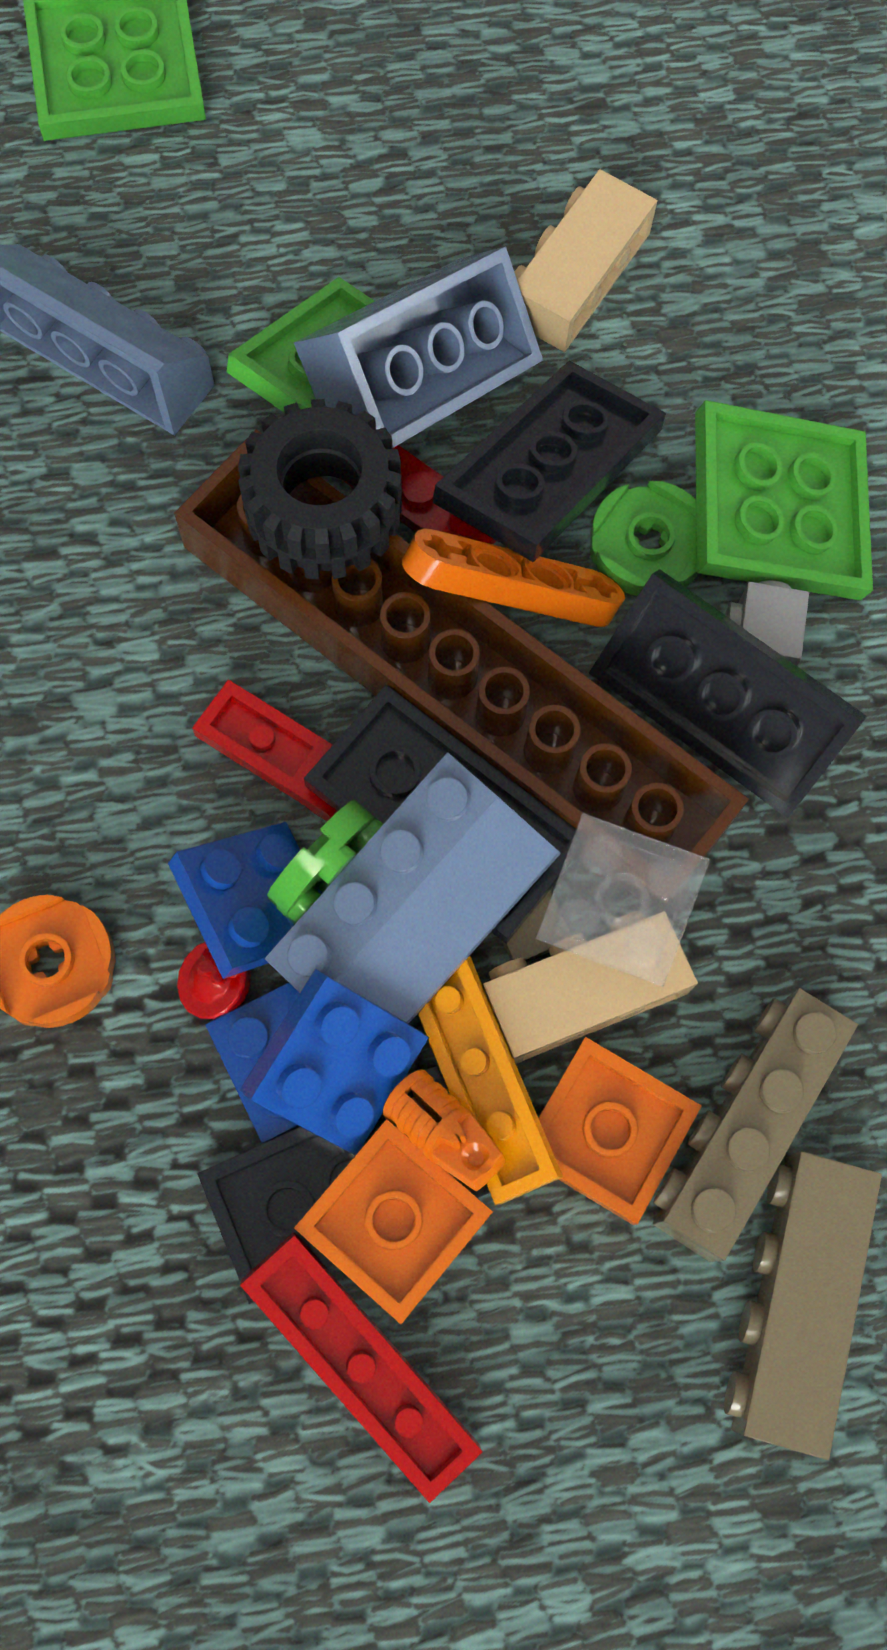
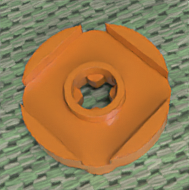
M38 895L23 899L0 914V1009L28 1026L44 1028L65 1026L90 1013L102 997L111 989L112 975L116 963L114 944L107 928L94 912L83 905L64 900L59 896ZM49 945L55 953L64 952V961L58 965V972L50 977L44 972L33 974L31 965L40 960L39 949Z

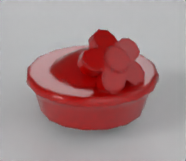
M206 942L195 946L185 957L179 970L177 988L180 1001L192 1015L200 1019H215L235 1010L245 1000L250 989L251 974L250 970L223 979Z

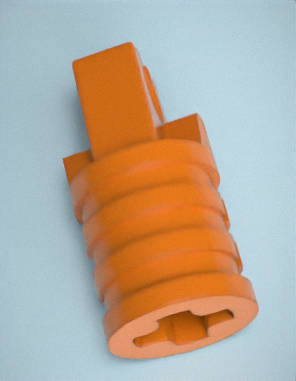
M417 1070L409 1074L388 1096L383 1107V1116L393 1125H396L417 1149L420 1148L432 1163H436L473 1190L478 1191L505 1164L502 1152L477 1122L475 1115L466 1107H463L461 1102L453 1095L448 1094L447 1089L439 1082H435L434 1078L426 1070ZM410 1091L413 1092V1098L407 1095Z

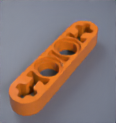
M432 529L418 530L402 558V566L406 573L426 587L595 627L608 626L625 600L622 588L613 579L601 572L541 556L532 562L509 548Z

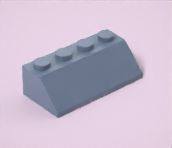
M20 244L0 245V331L175 436L215 386L209 356L206 351L191 338L182 337L180 339L164 330L145 311L140 309L132 311L115 301L109 292L95 282H88L86 284L69 274L53 257L46 254L40 257Z
M506 246L460 258L294 342L315 398L325 399V407L336 408L338 401L352 404V414L358 416L365 410L375 417L376 430L384 427L392 436L393 448L543 361Z
M447 752L265 957V960L299 993H301L314 970L317 969L409 1024L561 853Z

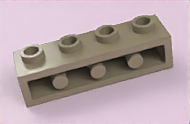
M801 988L782 1002L773 998L763 1011L753 1030L762 1037L751 1056L748 1057L741 1053L721 1084V1088L729 1093L717 1114L707 1110L692 1132L687 1144L694 1148L695 1152L683 1172L673 1168L658 1190L653 1203L659 1206L661 1210L655 1218L653 1225L709 1262L725 1261L859 1024Z

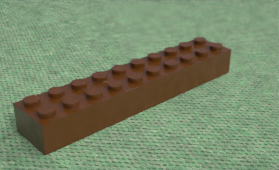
M257 429L254 431V432H256V433L262 434V433H261L260 431H258ZM246 440L174 512L184 548L376 696L385 685L389 686L586 836L588 842L580 852V855L656 914L664 910L748 802L749 798L486 601L435 590L415 581L406 573L402 566V558L409 543L397 534L396 536L389 535V548L382 556L373 552L370 553L371 565L359 572L355 565L346 567V577L333 579L332 571H320L319 580L305 578V571L302 567H297L294 573L291 574L280 568L278 556L269 561L260 551L259 541H253L248 529L238 481L240 479L238 469L240 454H247ZM320 476L303 481L289 494L296 500L311 505L332 504L346 497Z

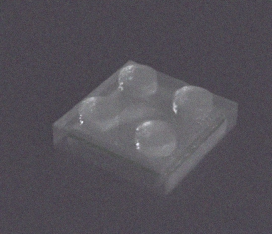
M582 813L536 939L664 987L711 859Z

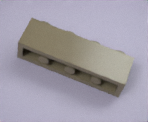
M802 1151L787 1156L785 1166L779 1164L769 1182L767 1191V1203L776 1206L771 1233L762 1231L757 1241L753 1259L754 1272L763 1274L757 1302L751 1300L746 1302L739 1326V1341L748 1344L743 1373L738 1371L732 1372L725 1393L724 1412L727 1415L734 1416L731 1427L732 1431L749 1438L829 1460L882 1178L881 1173Z

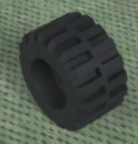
M311 399L310 408L300 409L297 402L284 406L285 416L278 419L271 413L262 420L263 434L252 431L245 442L247 454H240L238 464L240 479L238 481L248 529L253 541H259L260 551L269 561L278 556L280 568L291 574L294 573L297 567H302L305 571V578L319 580L320 571H332L333 579L346 577V567L355 565L360 572L371 565V552L379 556L386 552L389 548V535L396 536L400 526L402 489L401 460L398 449H393L392 436L385 427L376 430L375 417L365 410L358 416L353 415L352 404L338 401L336 408L325 407V399ZM319 476L336 477L354 487V490L348 496L327 505L306 504L289 495L303 481Z

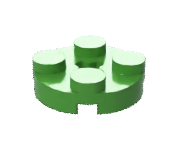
M649 481L647 487L637 486L629 489L630 484H627L612 491L598 507L590 532V557L593 563L596 564L599 572L613 579L625 593L637 597L651 575L659 569L685 587L692 583L698 576L696 499L682 488L664 481ZM652 529L656 530L661 534L658 543L662 547L647 549L639 544L640 540L634 534L638 531L641 534L647 535Z
M353 799L319 829L323 834L308 849L303 847L290 861L269 889L268 899L295 925L320 897L321 894L318 890L324 892L356 856V853L358 854L382 827L383 823L357 800Z

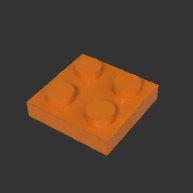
M585 1037L538 1118L563 1175L558 1180L630 1224L638 1225L702 1105Z
M386 1119L294 1229L398 1323L402 1324L493 1211L446 1170L436 1163H432L420 1148L417 1149L405 1134Z

